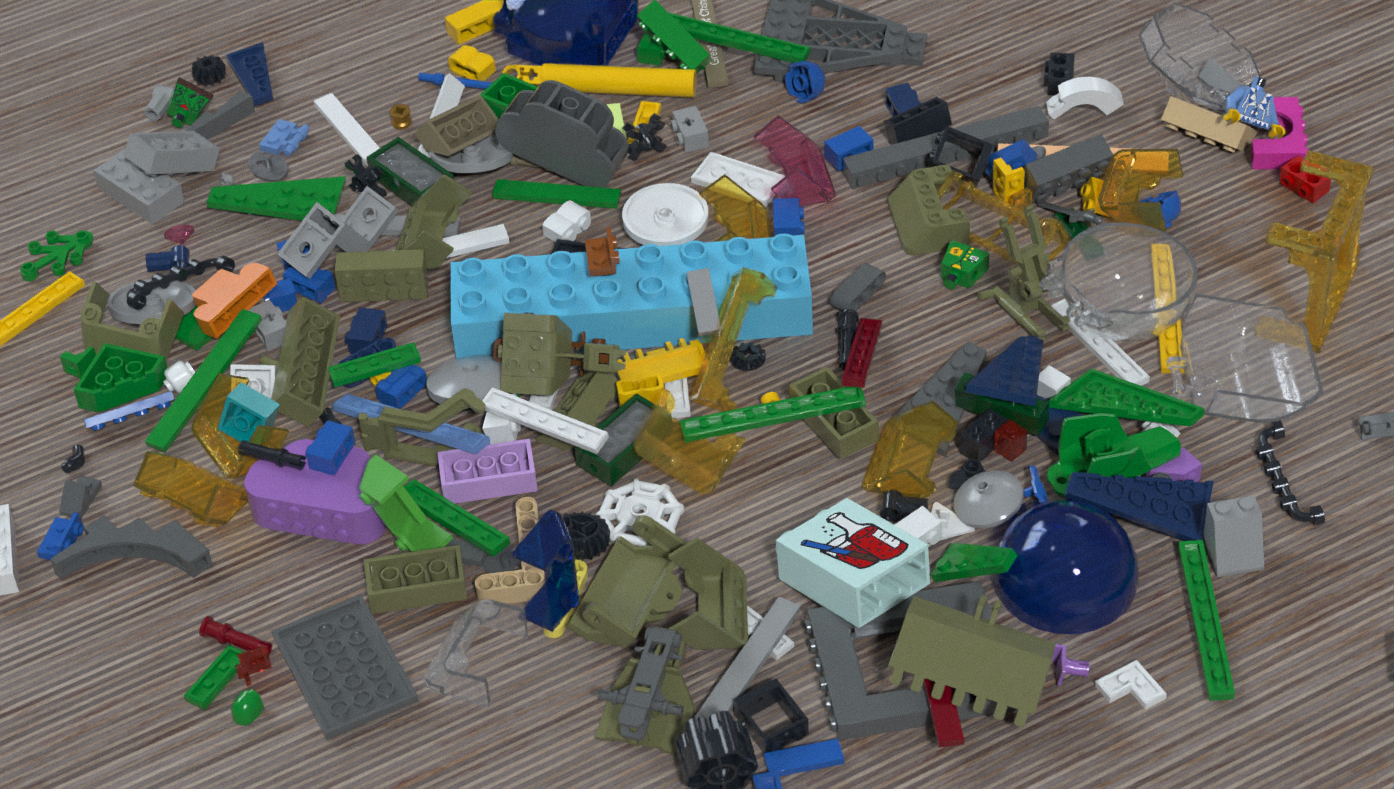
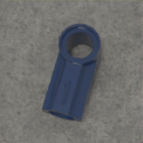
M177 245L168 252L146 253L147 271L170 270L173 266L185 268L189 262L190 251L185 246Z

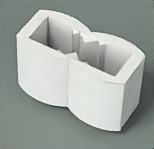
M571 200L565 202L556 213H553L544 221L542 225L544 236L554 242L557 239L574 241L577 234L589 228L591 224L590 211Z

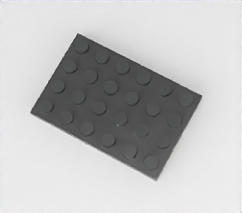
M362 595L271 631L276 645L326 740L419 702L417 693Z

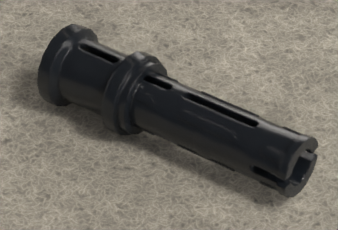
M845 309L839 313V320L841 322L838 328V334L841 337L839 368L843 371L857 331L856 322L859 320V314L852 309Z

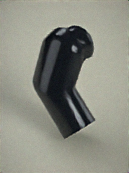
M82 445L73 446V455L66 458L65 462L61 464V468L65 473H71L84 466L85 456Z

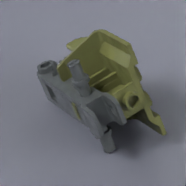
M652 626V628L648 627L646 629L645 647H635L636 652L642 653L640 660L633 658L629 660L610 691L599 690L598 700H605L607 704L597 728L595 739L609 742L614 740L627 742L633 746L641 745L661 749L662 753L678 756L675 740H678V737L684 733L685 723L693 718L695 705L679 669L685 658L687 646L682 641V634H679L678 631Z

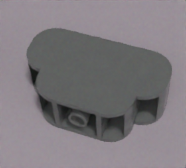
M554 80L542 82L535 91H520L498 119L495 129L498 142L507 151L583 186L606 187L625 160L628 152L627 139L621 131L613 127L614 116L605 103Z

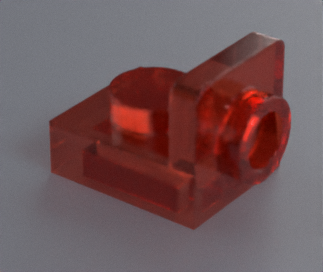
M266 646L237 654L240 663L235 665L239 680L244 678L247 687L251 686L250 674L260 673L272 668Z

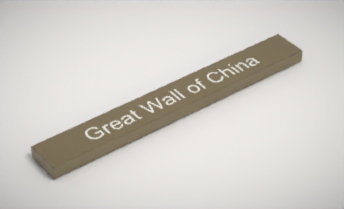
M691 0L695 19L717 24L712 0ZM699 40V44L712 58V61L704 67L708 88L728 86V77L721 45Z

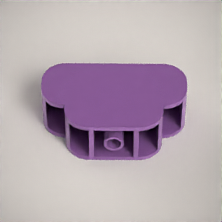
M298 440L290 443L284 449H287L290 453L305 456L307 447L314 440ZM353 447L335 476L309 469L307 458L306 460H301L306 461L305 467L302 470L287 466L278 467L275 463L258 460L251 466L246 475L245 488L252 517L255 523L263 528L354 544L371 543L380 538L387 528L371 505L367 506L359 497L361 494L359 487L367 463L370 460L368 453L361 448Z

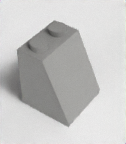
M1255 496L1207 503L1203 543L1216 577L1264 570L1262 512Z

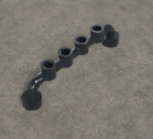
M227 256L206 259L201 262L191 259L185 268L173 266L167 275L155 273L152 281L137 280L134 288L130 289L126 294L127 304L135 310H140L146 304V296L153 289L158 287L165 289L173 281L183 282L189 275L194 273L201 275L205 269L210 267H216L217 271L223 269L233 272L235 262Z
M1281 420L1270 422V427L1264 429L1259 434V446L1256 447V454L1259 460L1266 459L1267 463L1263 464L1264 472L1267 477L1273 476L1275 479L1271 481L1274 494L1281 493L1283 496L1279 498L1281 510L1283 512L1289 510L1290 514L1298 521L1312 522L1314 526L1324 524L1325 516L1320 505L1310 507L1308 513L1299 510L1294 494L1292 495L1288 480L1284 477L1281 465L1274 456L1272 445L1267 441L1271 436H1273L1274 440L1285 438L1284 427Z

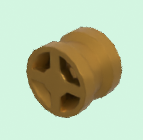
M397 104L390 109L391 123L395 129L403 130L411 126L410 108L407 105Z

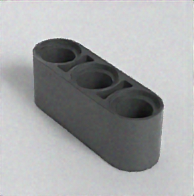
M864 263L833 293L831 305L841 311L845 309L857 311L881 288L886 279V273L868 263Z

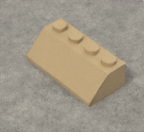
M1170 96L1161 120L1167 122L1166 127L1178 131L1179 127L1186 130L1185 134L1197 138V135L1205 137V142L1213 145L1219 142L1224 144L1223 149L1233 153L1236 149L1243 151L1258 132L1256 129L1238 121L1231 124V119L1226 121L1222 115Z

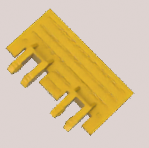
M680 338L678 341L679 348L676 349L673 348L669 341L665 342L666 350L661 348L646 352L645 357L641 349L636 350V359L630 360V356L626 352V355H622L623 362L622 359L617 360L619 363L626 364L625 369L618 370L616 374L619 380L640 378L648 374H660L663 383L710 372L711 364L698 339L689 341L687 346L685 339Z

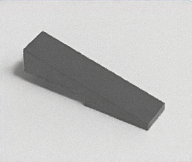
M239 91L214 114L210 112L204 113L185 131H195L207 140L211 139L255 112L252 96Z

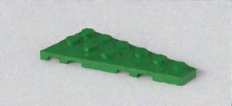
M346 176L212 187L207 199V207L303 221L317 202L336 215L346 183Z

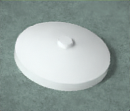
M674 183L655 184L637 191L626 201L622 211L625 231L632 239L643 245H679L693 241L705 230L709 219L708 206L703 196L690 187Z

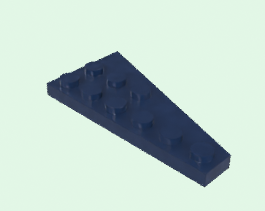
M1032 335L1020 336L967 383L965 392L1035 406L1043 340Z
M1072 472L1069 476L1065 497L1181 540L1194 541L1203 539L1207 503H1210L1214 481L1194 482V480L1190 479L1172 481L1171 478L1142 476L1124 478L1123 475L1107 477L1094 473Z

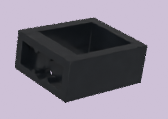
M946 126L944 132L939 131L936 137L935 144H938L936 151L931 150L927 160L931 162L929 167L947 165L938 161L945 141L980 154L972 174L950 166L952 180L976 189L993 144Z
M777 678L733 700L735 717L742 724L746 723L749 735L763 753L782 750L785 746L795 741H800L809 734L807 716ZM777 703L792 721V724L765 736L751 716Z

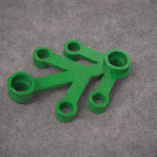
M81 230L74 235H58L57 231H49L45 237L50 245H40L38 241L30 242L27 247L31 255H48L34 263L25 262L22 264L20 269L22 279L28 282L36 280L39 276L38 270L56 259L57 262L51 266L52 272L55 276L63 275L66 272L65 264L68 253L73 249L75 251L69 255L71 264H82L84 250L92 246V233ZM57 243H67L65 245H54Z

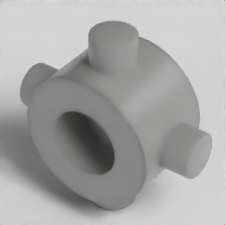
M221 173L222 177L219 178L222 186L234 184L233 178L228 173Z

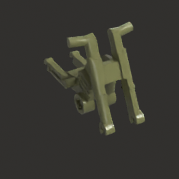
M1030 205L1024 208V215L1033 243L1019 249L1013 224H1008L1009 218L1004 217L999 220V226L1003 231L1009 257L1016 261V267L1008 271V275L1011 278L1009 280L1010 296L996 286L992 289L978 292V298L984 300L994 297L999 302V305L1016 319L1021 326L1028 330L1032 336L1045 341V338L1042 336L1045 334L1044 329L1040 328L1026 315L1027 312L1039 309L1061 331L1070 329V326L1067 324L1070 322V318L1066 315H1060L1050 303L1041 297L1044 292L1050 293L1060 288L1061 280L1055 270H1047L1045 263L1049 262L1050 258L1047 253L1043 254L1046 245L1038 213H1033L1032 209L1034 207Z

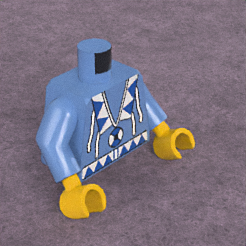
M1254 76L1251 87L1239 86L1226 97L1224 120L1231 119V124L1238 121L1259 129L1268 130L1270 128L1271 130L1268 133L1270 138L1275 137L1276 134L1278 139L1284 136L1285 129L1279 125L1273 101L1274 97L1263 92L1266 79Z

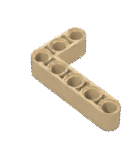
M523 497L516 502L522 570L489 573L477 577L475 580L477 600L483 606L542 599L546 595L547 589L536 500L531 497Z

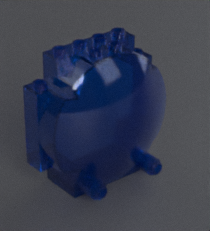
M504 0L501 10L497 11L494 15L493 23H495L496 33L507 36V53L540 66L543 63L608 66L638 20L639 0Z

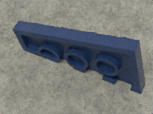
M263 42L226 54L228 64L245 92L252 96L254 106L272 101L273 94Z

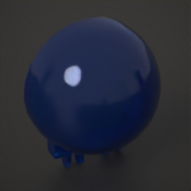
M1072 499L1055 500L1042 504L1039 501H1034L1033 507L1026 510L1025 503L1022 502L1019 514H1015L1007 520V530L1002 535L998 547L1013 548L1018 556L1007 572L993 574V584L999 600L1021 622L1038 630L1055 634L1092 632L1112 624L1127 611L1134 601L1139 583L1137 554L1127 532L1116 519L1104 510L1089 503Z

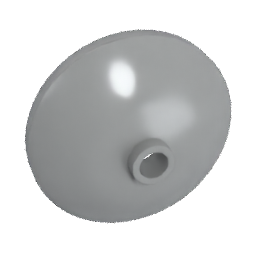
M1000 470L981 472L969 478L958 489L954 497V510L959 520L970 527H994L1006 522L1016 514L1022 505L1024 491L1020 481L1011 473Z

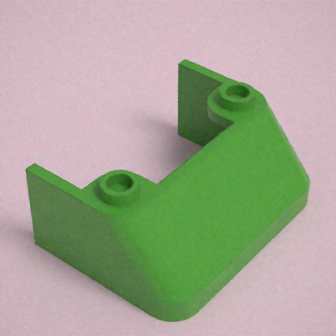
M375 454L367 463L359 487L361 492L359 495L360 499L367 506L371 505L396 538L394 543L402 552L406 550L414 552L445 547L453 539V536L430 521L406 491L403 485L409 480V477Z

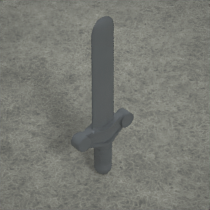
M1047 202L1037 204L1040 207L1070 215L1069 222L1072 223L1086 221L1100 225L1103 222L1102 217L1095 215L1094 209L1076 211Z

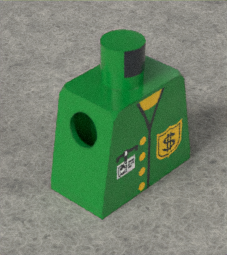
M951 240L941 265V278L944 280L945 287L950 290L955 289L957 285L970 288L988 271L989 252Z

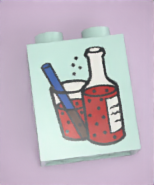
M848 498L829 509L820 511L814 518L793 530L784 532L776 540L779 579L858 628L930 584L928 544Z

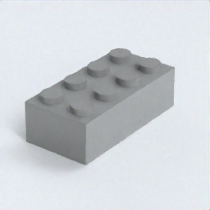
M195 131L130 133L124 157L130 160L132 165L140 167L144 170L145 174L150 176H156L157 174L172 175L173 173L189 174V172L204 173L205 171H214L220 148Z
M125 149L94 169L98 189L151 224L156 223L184 203L180 183L166 174H157L156 176L145 174L144 170L132 165L131 161L124 157Z

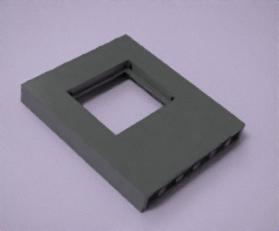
M981 581L918 591L860 628L825 607L808 610V620H804L805 631L807 635L811 634L812 639H809L811 653H816L817 658H814L816 673L821 672L822 676L819 677L821 692H826L827 696L824 697L825 708L827 712L831 711L832 714L829 717L830 728L832 732L836 731L839 741L933 725L924 686H922L920 692L912 691L910 688L874 695L867 694L853 639L901 631L907 610L914 596L975 616L981 595L986 596ZM986 602L981 618L990 620L992 614L988 602ZM851 628H854V633H850ZM952 687L953 694H955L956 688ZM966 692L962 705L957 706L959 719L964 720L994 715L998 702L987 699L983 712L978 713L973 711L977 695ZM1007 706L1006 712L1016 711V708Z

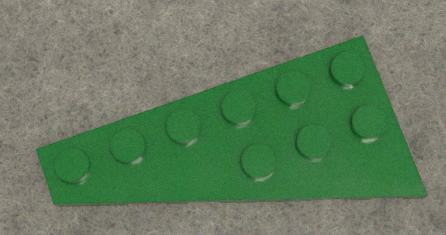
M1092 368L1049 399V408L1092 414H1115L1117 417L1189 427L1204 416L1203 407Z

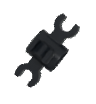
M652 114L648 124L641 123L634 126L632 123L626 122L622 127L623 130L628 132L626 135L629 138L635 139L632 143L628 144L627 153L630 154L628 156L629 159L636 161L640 156L641 150L649 151L655 148L657 151L663 152L667 147L666 144L662 143L663 139L661 137L655 136V133L662 130L665 126V122L660 120V115Z
M358 154L352 157L355 165L350 160L344 163L345 167L355 174L351 179L352 183L348 185L353 192L358 190L362 193L366 186H368L382 198L387 196V192L376 184L380 180L379 175L383 174L379 166L375 168L370 165L364 167L362 165V158Z

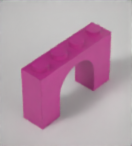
M1274 97L1273 101L1279 125L1285 129L1288 136L1280 139H1252V169H1281L1282 166L1297 155L1305 160H1309V148H1305L1307 146V134L1303 133L1305 132V120L1301 119L1303 117V106H1299L1298 97Z

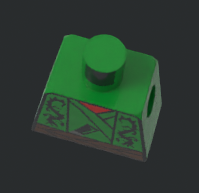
M179 77L172 90L166 111L168 115L173 117L171 123L178 128L182 127L184 123L191 126L206 111L214 95Z

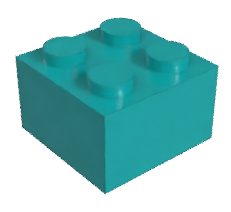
M241 382L227 396L217 429L239 442L245 440L263 445L271 435L280 404Z

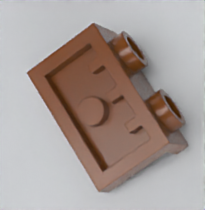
M606 228L607 237L585 240L590 277L616 274V264H620L619 252L614 251V249H618L616 235L612 236L611 228Z

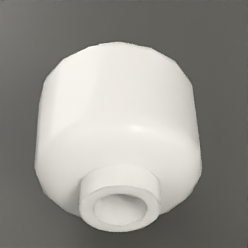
M177 361L164 371L166 379L163 382L169 391L175 390L180 394L195 371L188 361L186 363Z

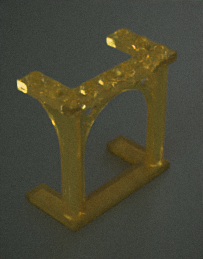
M1308 150L1301 163L1300 171L1333 179L1340 187L1318 234L1273 222L1265 242L1289 250L1291 253L1288 263L1306 269L1309 277V293L1304 326L1261 314L1254 329V335L1320 354L1359 267L1360 260L1356 259L1366 191L1374 174V167Z

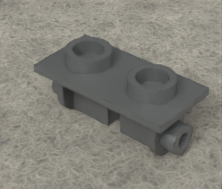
M1394 412L1358 417L1361 440L1394 435Z

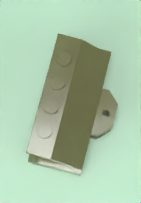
M646 515L638 516L633 523V531L651 545L635 546L622 536H619L567 627L588 641L618 645L626 648L637 637L644 623L661 622L666 614L671 613L683 592L678 577L672 573L676 563L668 559V554L684 546L687 542L651 517Z

